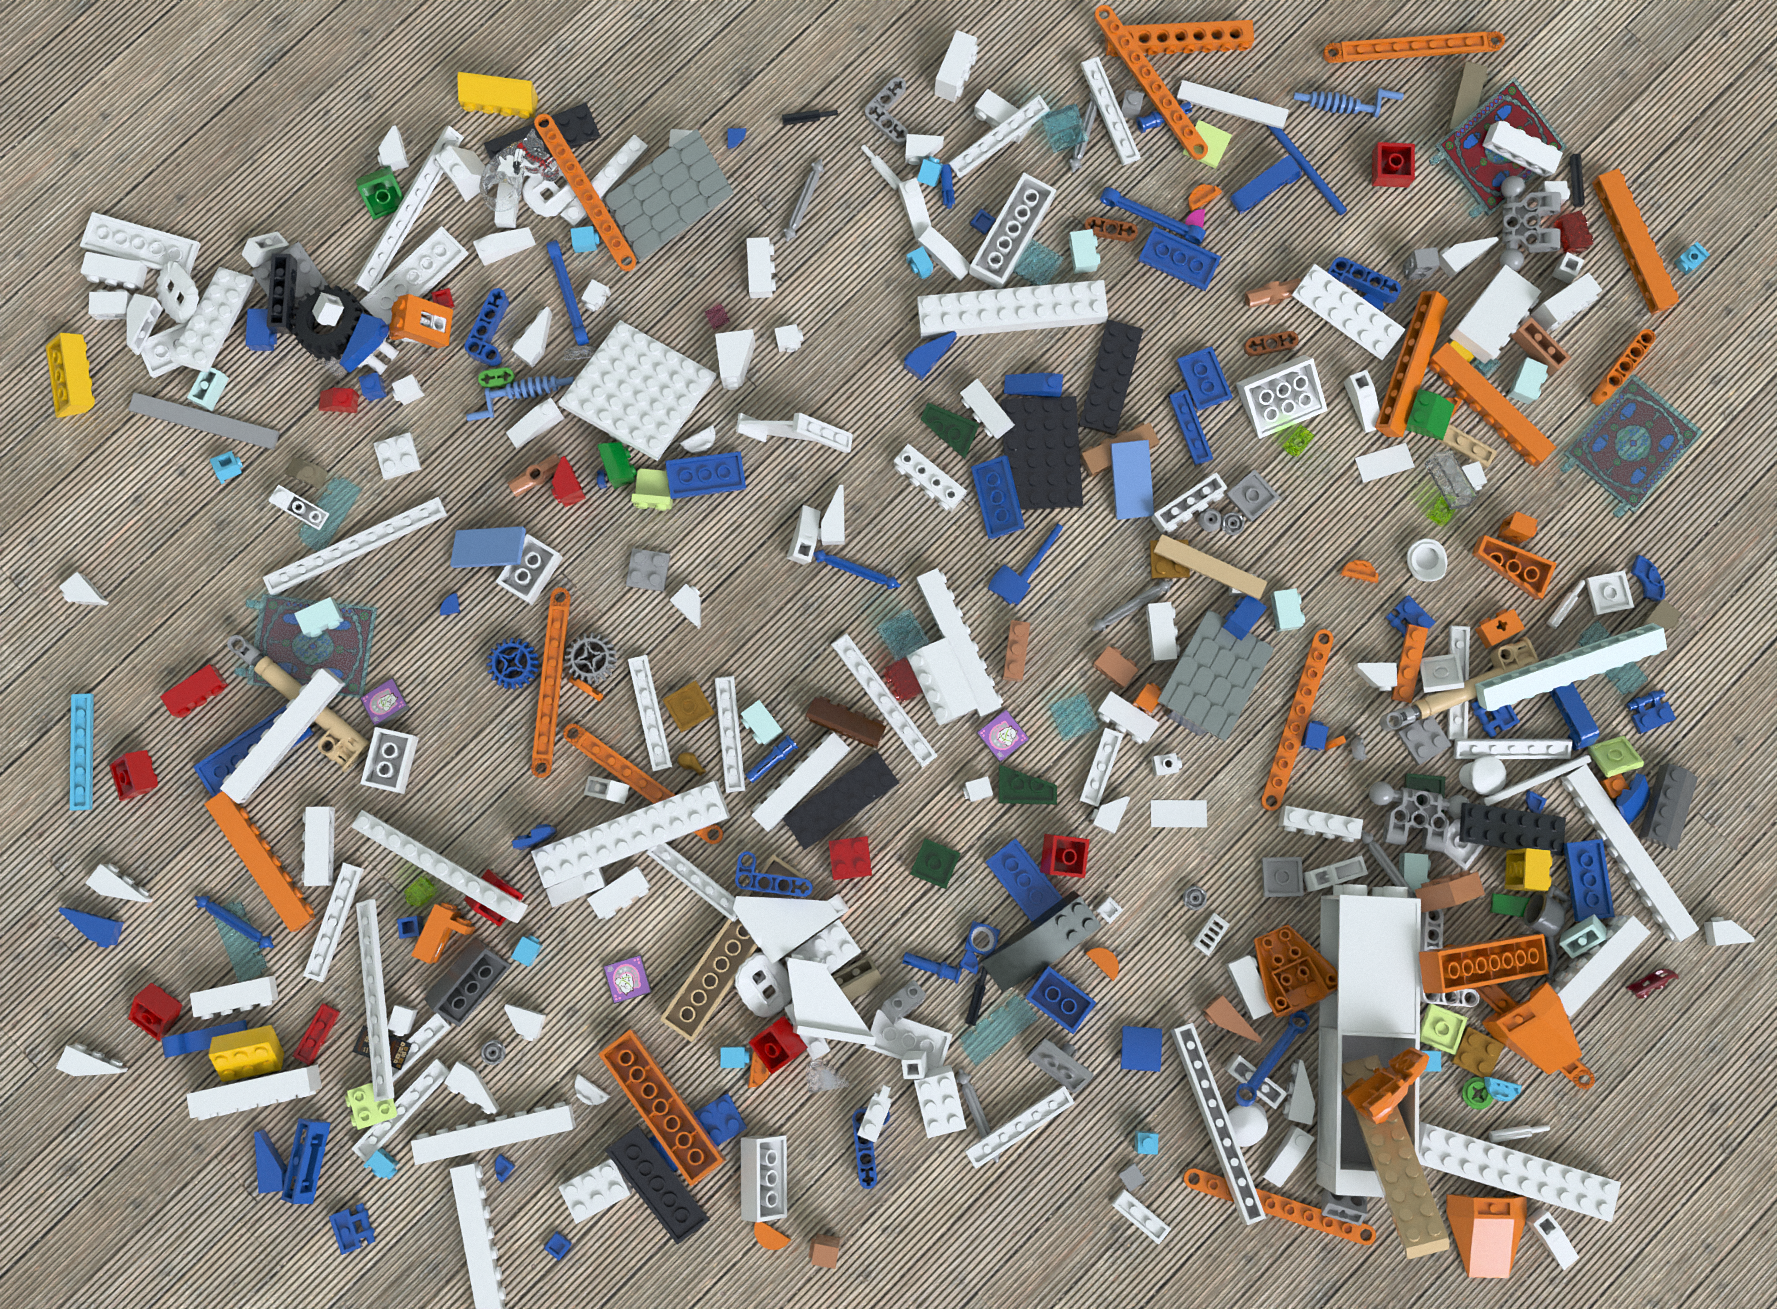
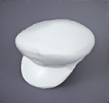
M1431 538L1415 541L1407 552V564L1416 579L1424 582L1437 581L1445 575L1448 565L1445 549L1438 541Z
M1492 756L1480 757L1474 762L1465 764L1459 772L1462 786L1480 795H1494L1501 791L1507 778L1503 763Z
M1254 1102L1249 1107L1238 1105L1227 1113L1240 1147H1247L1257 1143L1267 1133V1114L1260 1104Z

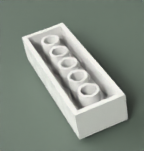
M1023 173L971 263L969 274L996 289H1003L1052 204L1056 189Z
M1615 915V917H1612L1608 921L1609 925L1606 927V940L1581 953L1578 957L1571 959L1568 963L1569 967L1555 976V981L1550 986L1561 998L1568 1017H1571L1651 933L1633 915Z
M317 1064L186 1095L190 1118L198 1117V1121L237 1112V1108L238 1112L255 1108L257 1104L258 1107L277 1103V1100L280 1103L295 1099L296 1095L298 1098L316 1094V1090L322 1088Z

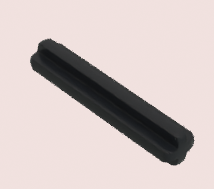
M1572 154L1570 156L1573 206L1580 208L1585 205L1582 160L1580 154Z

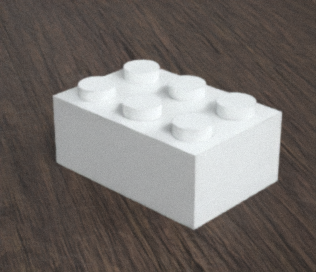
M956 30L936 77V96L954 103L957 97H961L964 90V81H968L971 65H975L978 57L979 46H977L976 37Z
M1588 272L1544 302L1531 316L1545 331L1549 329L1554 331L1563 322L1570 320L1578 312L1583 311L1598 299L1597 295L1602 289Z
M526 534L521 564L506 565L496 583L528 604L533 605L563 557L555 550Z
M375 727L360 784L404 794L419 738Z
M838 919L792 952L791 956L792 954L804 956L803 960L811 961V957L823 959V963L828 964L826 969L831 974L862 951Z
M951 1065L928 1070L923 1079H914L928 1138L967 1129Z
M611 1158L558 1187L576 1224L624 1199L633 1192L630 1183Z

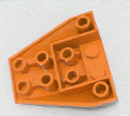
M1287 924L1253 940L1265 998L1275 1017L1294 1014L1338 991V972L1335 967L1290 925Z
M1548 982L1531 991L1528 1000L1505 1014L1500 1015L1499 1012H1496L1481 1022L1494 1039L1548 1075L1582 1056L1561 998Z
M1446 1194V1214L1467 1277L1509 1278L1527 1218V1196L1471 1197L1466 1194Z

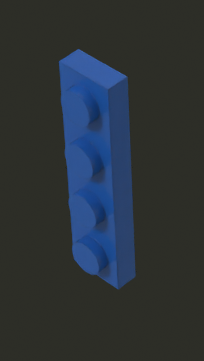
M1188 390L1169 395L1168 398L1194 466L1213 460Z

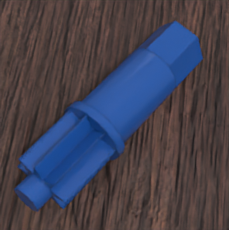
M945 164L941 170V192L943 205L947 206V209H951L953 204H955L951 166Z

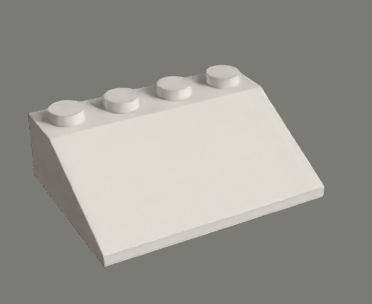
M1306 355L1236 383L1243 406L1259 439L1328 411L1314 360Z

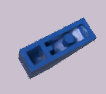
M362 313L339 364L347 372L351 373L383 343L384 338L388 335L389 326L381 318Z
M953 331L916 348L913 352L910 351L904 358V368L922 381L954 343L957 333Z
M1028 373L1005 375L1004 394L1060 397L1063 374Z
M69 907L59 908V912L89 940L97 942L96 946L109 948V945H117L124 922Z
M256 1131L254 1136L258 1193L283 1191L288 1168L266 1131Z

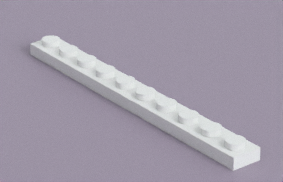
M446 126L354 282V284L367 293H370L379 283L443 174L435 155L448 146L458 147L464 138L450 126Z
M437 497L263 577L270 595L273 596L447 516V513L440 498Z
M369 899L356 903L374 1102L394 1098L376 901L375 899Z

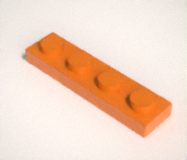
M1407 624L1397 669V686L1393 687L1391 699L1412 703L1428 628Z

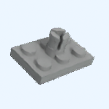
M1045 1038L1027 1057L1028 1060L1074 1094L1086 1085L1094 1075L1086 1066L1073 1059L1078 1050L1070 1043H1065L1060 1050L1056 1047L1055 1043Z

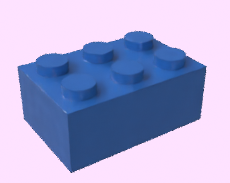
M1049 966L1044 968L1024 996L1026 1000L1073 1035L1097 1003Z

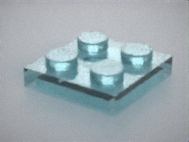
M1032 239L1014 267L1013 273L1035 286L1048 285L1064 258Z
M1086 693L1049 705L1062 742L1099 729Z

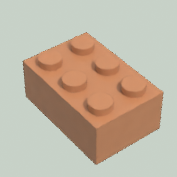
M1469 870L1461 871L1454 875H1444L1440 878L1421 883L1422 887L1415 889L1417 899H1421V913L1456 906L1485 895L1478 871L1470 873Z

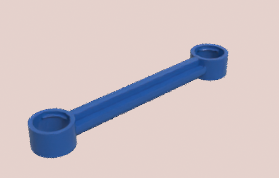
M1106 187L1101 194L1100 201L1109 207L1117 206L1181 234L1187 241L1199 245L1204 239L1206 232L1203 228L1196 225L1188 226L1121 196L1113 188Z
M557 240L547 242V249L556 272L578 346L589 344V338L580 315Z
M1298 1011L1291 1014L1288 1028L1247 1083H1242L1238 1086L1235 1099L1239 1105L1243 1107L1253 1105L1258 1088L1295 1037L1307 1031L1310 1018L1305 1012ZM1301 1018L1305 1021L1306 1025L1298 1027L1293 1023L1292 1019ZM1248 1090L1252 1093L1253 1098L1245 1100L1240 1097L1239 1091Z

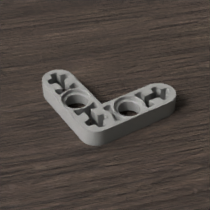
M895 77L865 107V117L894 144L901 146L906 144L908 130L887 112L906 91L905 80L901 77ZM899 84H901V89L897 88L894 91L895 85L898 86ZM882 96H888L891 100L885 104L880 99ZM870 110H876L877 116L875 114L870 115ZM889 120L892 125L889 128H884L881 123ZM897 133L899 135L903 133V138H897Z

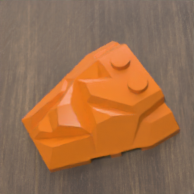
M1409 1047L1390 1059L1388 1062L1389 1067L1386 1069L1384 1067L1381 1069L1377 1067L1373 1070V1076L1366 1081L1361 1077L1342 1091L1341 1094L1356 1108L1362 1117L1376 1125L1381 1124L1389 1118L1388 1115L1393 1112L1395 1106L1407 1094L1408 1086L1412 1085L1426 1069L1430 1057L1425 1052Z

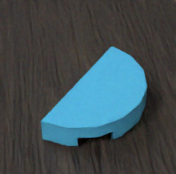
M1484 1077L1488 1093L1498 1101H1512L1521 1092L1522 1085L1492 1077Z

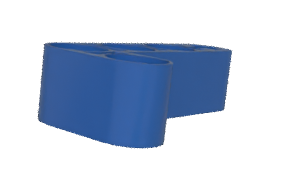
M1288 155L1234 193L1230 200L1238 212L1242 214L1287 183L1289 185L1302 176V170L1293 157Z
M1344 257L1336 258L1327 272L1339 282L1370 294L1386 303L1395 302L1401 292V285L1397 281ZM1337 266H1340V267H1342L1344 270L1340 271V270L1336 269V267H1337ZM1353 274H1358L1361 278H1355ZM1370 282H1376L1378 286H1372Z
M500 288L490 291L465 342V350L472 359L491 367H497L502 362V356L498 349L490 343L509 305L508 297ZM490 313H495L493 318H487ZM481 330H487V332L484 335H479V332ZM474 346H479L477 351L471 352ZM491 353H496L493 359H488Z
M1573 682L1567 686L1553 688L1549 693L1570 729L1568 739L1572 740V749L1576 751L1593 745L1599 737V730Z
M748 851L739 855L735 883L739 888L807 897L812 893L813 885L809 880L755 873L757 865L756 856ZM746 855H750L753 859L750 866H744L742 863V859ZM742 875H748L750 878V883L747 886L740 884L739 880ZM763 877H767L770 881L769 886L765 889L759 885V881ZM781 880L789 882L788 890L781 891L779 889V882ZM793 880L796 881L795 885H802L803 882H806L809 890H805V893L802 894L800 889H795V893H791Z
M242 1020L161 1038L164 1058L209 1049L212 1037L248 1030L247 1022Z
M860 1107L854 1111L852 1117L860 1185L865 1189H871L877 1183L873 1141L870 1140L866 1143L858 1140L857 1134L861 1123L856 1120V1115L860 1112L866 1113L868 1108ZM889 1110L883 1125H885L890 1119ZM863 1153L871 1155L872 1159L869 1163L861 1161L860 1156ZM861 1168H869L870 1177H874L871 1179V1183H867L866 1180L862 1179L866 1177L865 1169L861 1170Z

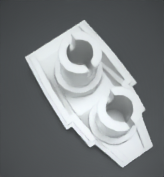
M385 337L383 343L375 351L379 350L393 360L399 351L387 343V337ZM375 351L358 365L359 369L364 365H368L378 372L379 375L388 367L374 356Z

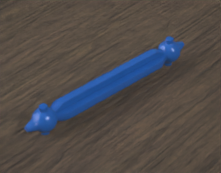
M824 550L813 552V556L818 563L825 561L828 565L878 584H886L888 589L900 588L901 586L894 576L887 578L884 574L834 555H826Z
M210 896L194 897L197 901L196 907L198 909L200 907L205 908L208 913L250 940L259 942L260 949L274 948L271 935L263 936L261 931L215 902H209Z

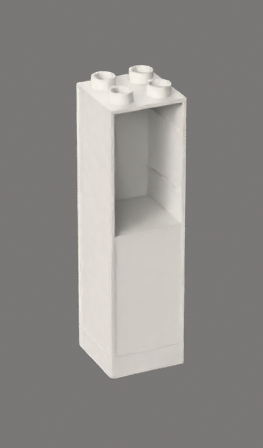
M1333 885V895L1321 896L1320 954L1338 972V991L1319 1002L1316 1183L1335 1195L1384 1197L1351 1105L1341 1094L1345 1090L1342 1084V1064L1378 1055L1382 1067L1386 1069L1390 1066L1388 1063L1390 1059L1409 1047L1420 1050L1419 952L1421 899L1407 898L1408 887H1372V896H1367L1368 885ZM1418 1077L1412 1085L1408 1086L1407 1094L1397 1106L1419 1160Z

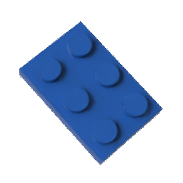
M1212 346L1176 360L1197 412L1233 398Z

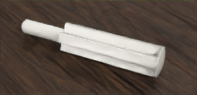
M862 145L861 149L871 159V164L894 190H897L899 183L902 181L878 155L875 156L866 145Z
M1580 580L1575 589L1565 596L1546 622L1549 627L1557 629L1577 601V594L1585 585V580Z
M1524 1125L1489 1131L1488 1135L1491 1143L1530 1137L1532 1133L1549 1131L1550 1127L1549 1125L1535 1127Z

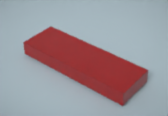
M322 1003L292 1057L309 1066L312 1065L341 1012L326 1003Z

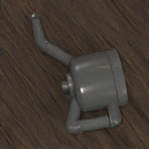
M1552 884L1548 891H1540L1534 894L1524 912L1525 925L1545 936L1550 958L1548 965L1549 973L1545 974V978L1548 980L1553 978L1552 975L1559 956L1553 936L1564 927L1565 912L1572 905L1571 896ZM1555 895L1556 897L1561 899L1563 903H1558L1557 901L1552 899V896Z

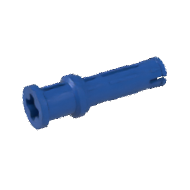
M1189 101L1179 105L1185 114L1192 113V109H1190L1192 106ZM1155 111L1145 117L1139 116L1136 118L1137 127L1141 133H1145L1147 129L1153 127L1158 128L1161 126V123L1165 122L1161 114Z
M788 735L785 736L786 739L778 746L775 745L773 747V751L745 774L752 783L779 760H785L791 751L799 748Z
M905 952L902 964L937 974V977L940 979L944 977L953 980L956 984H958L963 968L948 965L945 961L942 963L935 962Z

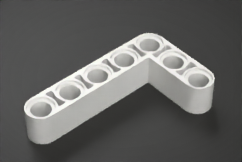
M1441 909L1433 910L1435 912L1434 920L1429 918V912L1421 913L1420 952L1442 948L1444 914ZM1429 930H1433L1435 934L1432 940L1428 938ZM1420 967V1001L1431 1004L1474 1007L1478 1004L1479 994L1473 989L1450 992L1451 999L1449 1001L1445 999V993H1432L1431 998L1427 999L1423 991ZM1466 993L1471 995V1000L1468 1003L1464 999Z

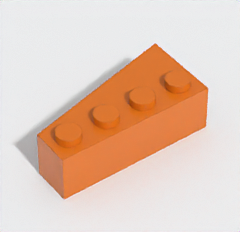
M1486 535L1478 537L1472 552L1474 557L1535 600L1543 599L1557 564Z

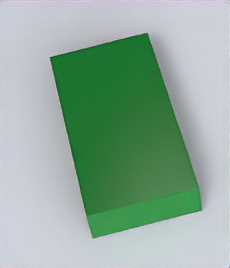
M1492 893L1490 913L1524 917L1525 908L1531 898Z

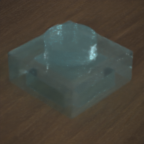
M1496 358L1494 360L1490 359L1486 364L1480 360L1473 364L1485 378L1501 365Z

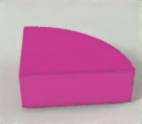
M1205 209L1192 212L1187 217L1185 224L1203 228Z

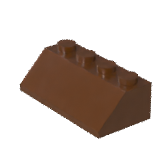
M814 697L805 715L807 721L878 749L886 730L883 721L873 718V720L865 718L866 714L855 711V713L850 712L847 706L840 703L837 706L830 703L831 700L826 697Z

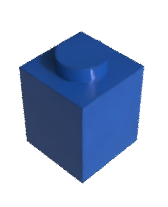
M377 372L359 377L362 394L368 401L387 397L383 378Z
M1313 720L1312 723H1307L1301 747L1317 751L1324 750L1329 727L1323 726V722Z
M422 916L397 919L399 939L421 935L424 928Z

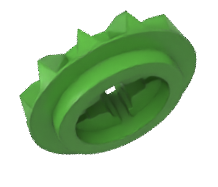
M1473 1077L1466 1080L1465 1085L1462 1087L1461 1095L1465 1103L1473 1109L1487 1108L1492 1103L1493 1097L1486 1089L1484 1078ZM1473 1088L1477 1090L1481 1089V1098L1477 1096L1473 1098V1095L1475 1094Z

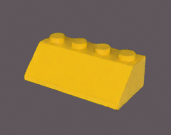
M458 72V101L462 109L469 112H474L475 110L482 111L486 114L500 113L503 116L515 115L523 119L535 118L538 95L532 81Z
M59 333L45 346L55 415L58 418L86 413L95 403V398L91 391L92 379L89 377L88 371L89 360L86 358L87 345L83 335Z

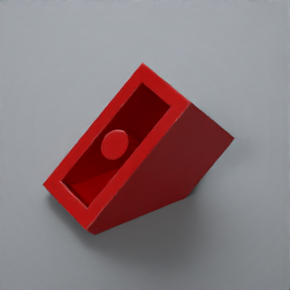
M334 387L321 391L319 411L357 413L359 394L351 388Z

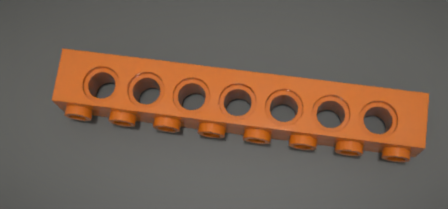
M1253 20L1124 26L1142 53L1148 55H1156L1157 53L1174 54L1176 52L1189 54L1194 51L1208 53L1216 50L1221 52L1230 50L1246 51L1251 49L1254 42ZM1230 35L1236 36L1237 39L1232 38ZM1105 36L1106 56L1118 57V53ZM1143 39L1146 43H1142L1139 40ZM1157 39H1163L1165 42H1160Z

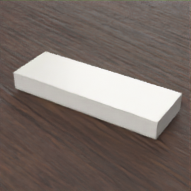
M1124 1188L1111 1204L1157 1244H1160L1171 1230L1168 1225Z

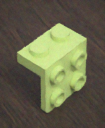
M638 470L635 494H632L631 499L636 508L647 509V507L660 511L672 509L673 499L670 497L667 471Z
M373 1082L347 1091L348 1095L345 1096L347 1106L352 1107L351 1121L353 1127L357 1126L358 1130L397 1116L393 1098L374 1102Z

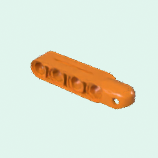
M1644 329L1632 338L1592 393L1591 402L1596 406L1602 404L1625 382L1655 342L1656 336L1652 330ZM1620 365L1624 367L1625 371L1620 369ZM1609 379L1613 381L1614 386L1609 383Z

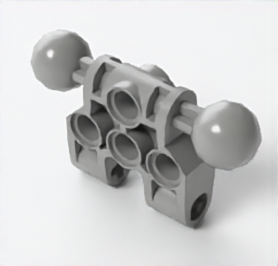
M1518 176L1507 177L1501 184V193L1507 198V204L1503 205L1502 243L1506 244V250L1500 256L1499 263L1502 268L1506 264L1514 271L1520 269L1524 263V256L1518 250V244H1521L1529 253L1560 250V229L1540 228V217L1556 215L1561 212V193L1533 192L1525 197L1522 202H1519V197L1525 191V182ZM1529 202H1536L1537 206L1530 208L1527 204ZM1529 220H1535L1537 221V224L1534 226H1529L1527 222ZM1510 221H1516L1518 223L1515 227H1509L1507 225ZM1529 238L1537 240L1534 244H1528L1526 241Z
M1384 781L1374 783L1369 790V797L1376 805L1385 806L1391 801L1397 802V806L1389 810L1385 816L1383 841L1385 843L1404 846L1407 841L1409 827L1421 828L1423 830L1422 849L1444 852L1449 829V821L1441 810L1447 811L1452 818L1461 819L1462 803H1470L1463 795H1454L1449 799H1444L1442 794L1403 787L1400 791L1393 790L1391 785ZM1418 795L1423 797L1422 805H1419L1416 801ZM1396 811H1399L1402 815L1400 821H1397L1394 817ZM1416 814L1421 818L1419 825L1414 822ZM1435 818H1438L1440 821L1438 828L1433 824Z

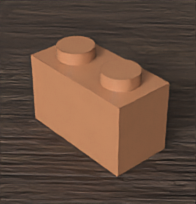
M1108 645L1092 666L1119 688L1123 689L1139 669L1136 668L1137 664L1129 658L1126 660L1122 657L1120 650L1114 646L1111 648Z

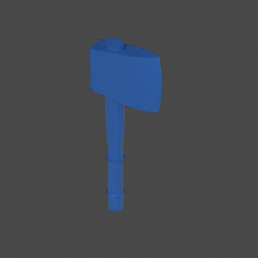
M1057 523L1020 576L1004 564L994 575L987 589L1002 597L1009 605L1013 603L1018 606L1031 587L1027 581L1038 567L1050 546L1059 536L1063 526Z

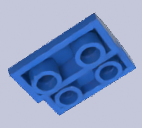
M1636 773L1635 779L1630 783V790L1623 789L1621 796L1617 797L1616 806L1628 825L1643 811L1651 795L1644 774Z
M548 824L536 825V829L531 830V836H517L518 840L512 841L513 849L523 850L537 846L553 837L557 833V828H553Z
M1122 1026L1120 1069L1160 1072L1162 1029Z

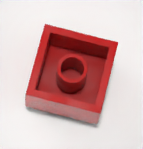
M1378 142L1372 150V186L1409 188L1415 179V144Z
M1044 833L1040 872L1050 875L1085 878L1090 839Z
M868 836L829 841L834 881L872 876Z
M782 1016L748 1042L771 1075L808 1048L801 1037L793 1032V1026L785 1016Z

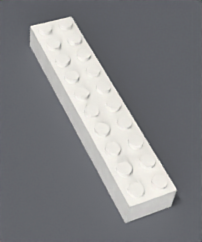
M1104 280L917 296L920 339L940 338L953 331L957 333V336L1101 324L1106 323L1108 318Z
M713 781L533 850L531 853L544 888H549L578 875L612 864L731 817L718 782Z
M1424 1122L1419 1124V1162L1421 1165L1612 1222L1621 1182Z

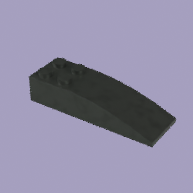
M1073 890L980 962L1002 992L1059 959L1102 925L1082 897Z

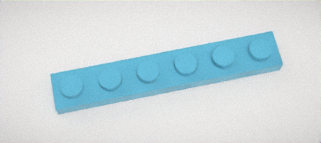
M91 693L71 694V811L92 810L94 694Z

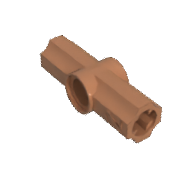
M1297 278L1281 283L1274 281L1261 288L1246 291V305L1252 308L1264 304L1275 305L1281 303L1285 299L1293 297L1291 294L1301 280Z
M555 453L537 465L529 466L524 473L507 482L514 495L518 497L531 488L542 485L546 479L554 475L560 459ZM534 472H540V476L537 479L532 478Z

